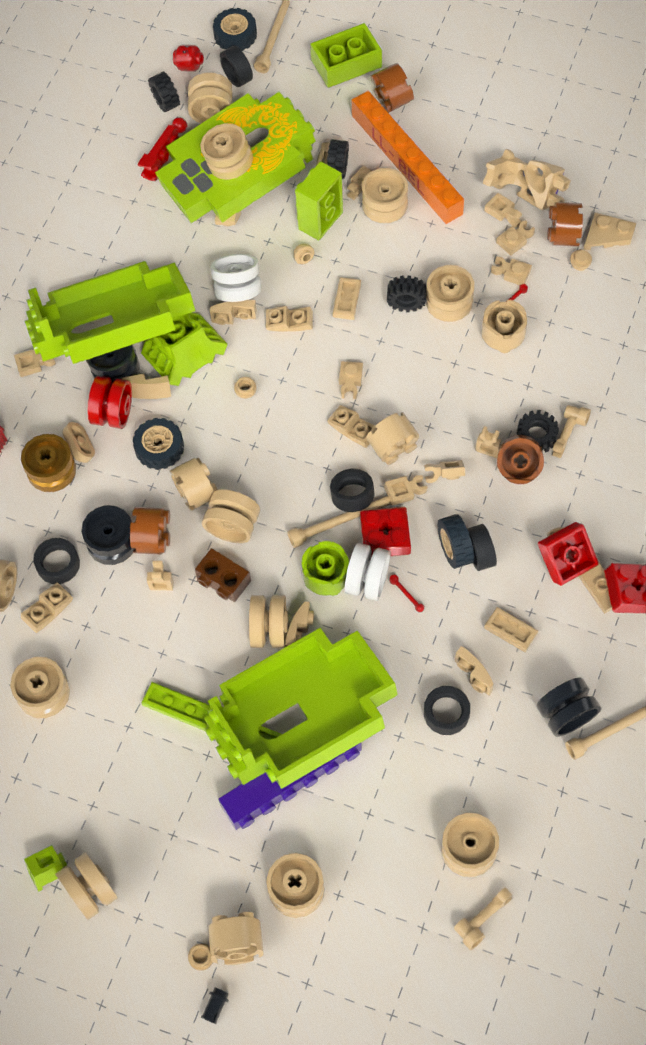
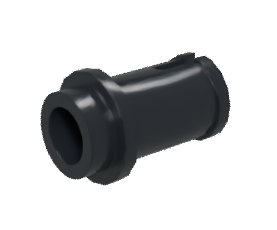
M214 987L213 992L210 991L209 993L211 997L201 1018L217 1024L225 1002L228 1003L229 1001L227 999L229 993Z

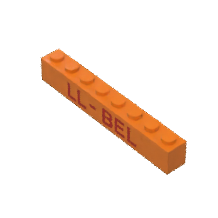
M369 90L351 100L352 117L443 222L448 224L462 216L464 198Z

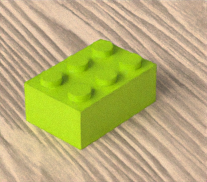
M365 23L310 43L311 61L328 88L382 67V49Z
M321 161L315 168L313 167L309 171L306 179L300 182L295 189L298 229L318 241L343 213L342 173Z

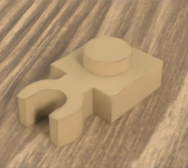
M522 221L517 230L512 226L498 236L496 243L511 256L526 245L527 239L534 235L535 228L532 227L530 230H525L527 221Z
M496 257L495 264L500 265V267L492 265L491 273L494 275L504 274L505 281L522 285L526 283L532 265L515 259H511L510 263H507L504 258Z
M34 349L14 355L20 377L41 372V366L43 365L49 367L56 364L54 358L43 362L41 354L36 355Z
M341 361L339 385H343L341 387V398L344 399L345 393L348 391L353 392V399L357 398L358 391L356 386H361L363 363Z
M484 426L477 438L476 451L497 458L498 450L501 446V440L498 439L500 432L496 430L495 433H490L487 431V427Z
M417 475L412 481H408L407 477L404 476L385 482L384 488L391 505L413 500L414 493L417 495L426 493L427 486L420 487L417 485V483L422 482L423 476Z

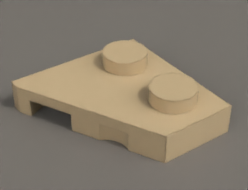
M595 213L584 250H591V247L603 245V248L615 245H630L636 223Z

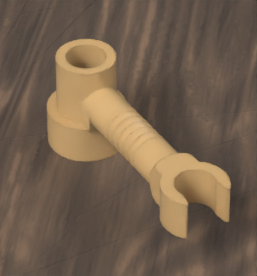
M571 405L566 407L564 418H567V421L559 439H557L552 450L554 452L552 456L562 457L574 426L578 424L585 427L588 423L591 409L585 407L577 408Z
M506 887L471 921L468 922L466 918H463L455 925L454 930L464 939L463 943L469 950L476 948L485 938V935L478 929L483 922L512 900V894Z

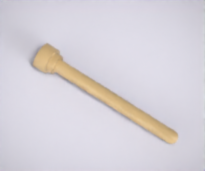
M289 0L282 1L263 53L255 60L254 69L259 73H267L271 66L269 57L290 5Z
M388 496L375 500L362 511L388 506L391 504ZM361 511L346 512L304 530L302 528L291 529L287 531L289 540L293 548L303 545V542L307 541L306 538L360 517Z
M646 706L583 739L572 738L565 742L569 755L572 759L576 760L584 756V752L587 751L588 747L645 718Z

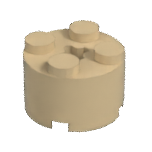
M498 300L488 305L484 311L482 323V339L488 346L499 350L501 353H508L522 344L527 328V313L524 307L513 300H507V302H500Z
M401 412V416L395 413L383 419L375 426L378 430L374 434L370 431L366 437L381 461L391 465L398 460V455L406 452V454H409L417 448L416 441L419 439V434L406 415Z
M193 458L169 471L172 474L171 478L181 498L187 499L188 502L185 504L190 511L208 503L214 491L218 490L216 485L211 483L207 477L210 475V472L205 463H202L199 458Z
M242 912L238 914V917L228 918L225 915H219L212 918V924L208 927L212 962L218 964L217 959H223L224 965H237L254 961V955L259 954V958L263 956L261 922L254 918V913Z

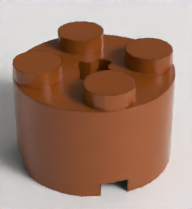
M398 63L392 64L371 75V80L376 87L373 89L378 100L382 99L384 101L382 104L388 113L414 100L411 85H407L405 80L407 76Z
M555 202L554 206H549V219L552 220V226L548 227L547 240L552 242V246L579 247L580 243L576 240L577 238L581 239L583 214L579 213L578 208H583L582 203Z
M515 435L506 439L498 450V469L502 476L511 483L527 484L539 476L544 466L543 451L539 443L526 435ZM520 454L527 459L522 461V464H518L517 460L514 459L518 458Z
M135 507L132 516H136V521L134 523L131 522L130 544L131 548H135L133 553L162 555L166 552V546H170L171 536L170 532H167V524L170 523V510L154 507Z

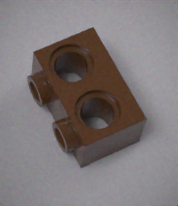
M212 548L195 568L198 583L205 588L211 587L216 590L217 595L224 600L230 599L236 602L251 582L248 570ZM210 569H217L213 574L207 573ZM228 581H236V584L232 586L226 585Z

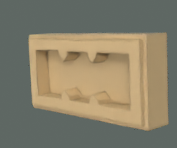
M340 277L333 309L334 318L355 319L361 280Z
M599 563L598 566L578 577L605 614L612 610L604 569Z
M496 607L484 625V629L525 653L538 634V630Z

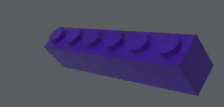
M362 743L357 744L282 789L277 781L272 783L265 772L218 798L220 806L235 830L240 827L245 829L253 824L254 819L259 815L271 813L276 808L275 805L281 801L287 802L297 795V791L303 787L309 788L316 784L318 778L325 773L330 775L339 768V764L346 760L350 762L357 758L362 750Z

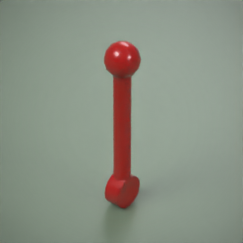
M526 284L520 285L519 290L508 300H515L521 293H527L528 286Z
M391 575L389 578L390 583L396 585L414 604L417 612H423L424 605L418 603L403 587L397 575Z

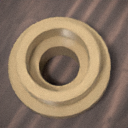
M303 243L294 249V259L298 264H306L314 256V249L310 245Z
M242 377L235 383L234 390L238 397L247 399L256 393L257 387L251 378Z

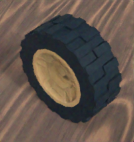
M241 8L223 10L222 13L217 15L213 23L216 44L225 50L235 45L242 51L250 48L257 38L255 17L247 12V10Z
M153 418L139 425V428L134 432L133 447L136 457L142 465H146L150 469L154 468L155 470L167 469L180 460L181 454L184 452V441L179 427L173 421H168L166 418Z
M454 514L439 519L437 523L439 540L450 566L456 569L472 564L474 562L472 541L461 516Z

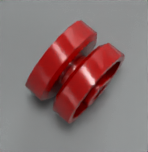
M97 376L94 379L88 399V420L90 424L104 426L108 422L109 427L123 429L126 426L132 403V386L129 380L116 379L112 383L109 377Z

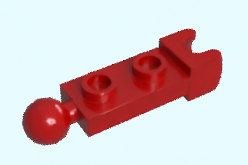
M181 117L175 118L172 124L167 126L148 154L144 153L139 160L138 166L144 167L141 173L143 178L150 181L158 179L155 172L161 169L170 156L166 146L177 140L179 133L187 130L185 119Z

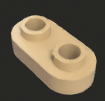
M69 422L63 429V436L69 445L74 459L79 462L88 463L95 455L92 443L81 425Z

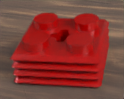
M406 507L364 510L360 512L363 544L370 545L371 558L377 548L390 550V556L411 554ZM387 530L388 535H384L383 531Z
M574 522L538 542L552 581L560 586L599 565L585 526L581 523Z
M611 563L604 570L612 611L614 613L646 614V564Z

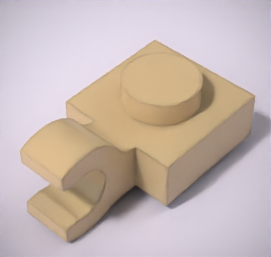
M365 166L360 168L351 178V183L347 187L350 191L347 197L353 200L358 197L362 192V182L365 176L372 170Z
M499 193L485 205V212L499 221L506 218L515 228L522 222L519 219L522 213L514 209L515 203Z
M462 460L439 462L438 465H424L425 471L434 472L432 476L425 477L427 483L435 482L440 476L448 480L459 479L460 476H465V466Z
M153 561V572H147L149 589L173 591L174 581L171 572L164 570L163 561Z

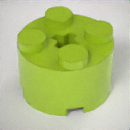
M322 541L313 547L307 548L303 554L302 573L305 586L318 595L335 596L345 587L349 559L339 544L331 541Z

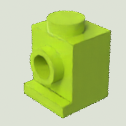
M52 845L24 859L28 873L38 892L43 890L42 886L58 879L55 874L67 866L62 853L57 854Z

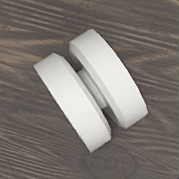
M231 254L216 259L211 264L212 278L215 280L213 284L214 294L217 299L227 302H238L251 299L261 292V280L258 276L259 265L256 257L249 254Z
M357 543L347 569L345 593L357 596L361 593L365 584V597L378 601L388 572L390 550L377 548L371 558L370 545Z

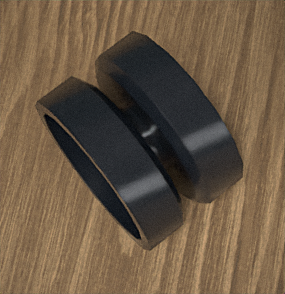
M133 345L86 360L94 379L97 376L109 377L112 383L116 379L138 375L140 370L139 360Z
M104 505L95 508L84 519L81 530L89 554L95 561L104 565H116L124 562L133 554L135 548H131L130 526L132 521L124 509L117 506Z
M581 677L571 679L555 687L544 695L536 705L542 717L551 718L548 726L556 737L564 736L579 729L596 717L602 709L594 696H587L590 689Z

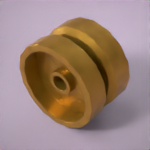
M41 434L28 441L22 450L21 462L29 482L36 489L43 492H56L68 486L75 477L76 464L68 443L62 437L55 434Z

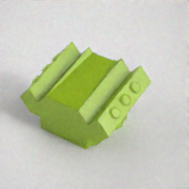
M191 312L173 318L174 331L150 338L144 343L141 354L161 377L168 376L170 385L179 386L182 377L191 378L195 371L208 363L212 364L215 354L224 355L228 344L199 313Z

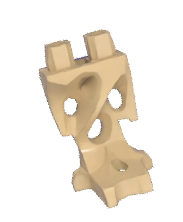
M505 149L501 158L487 162V174L483 184L490 187L494 186L497 189H502L508 184L518 185L522 187L517 193L519 197L533 206L545 210L549 206H554L555 202H564V198L557 195L558 190L566 191L571 180L564 176L565 169L563 167L537 160L525 163L515 157L511 150ZM539 168L543 170V175L538 172ZM527 189H530L532 195L528 194Z

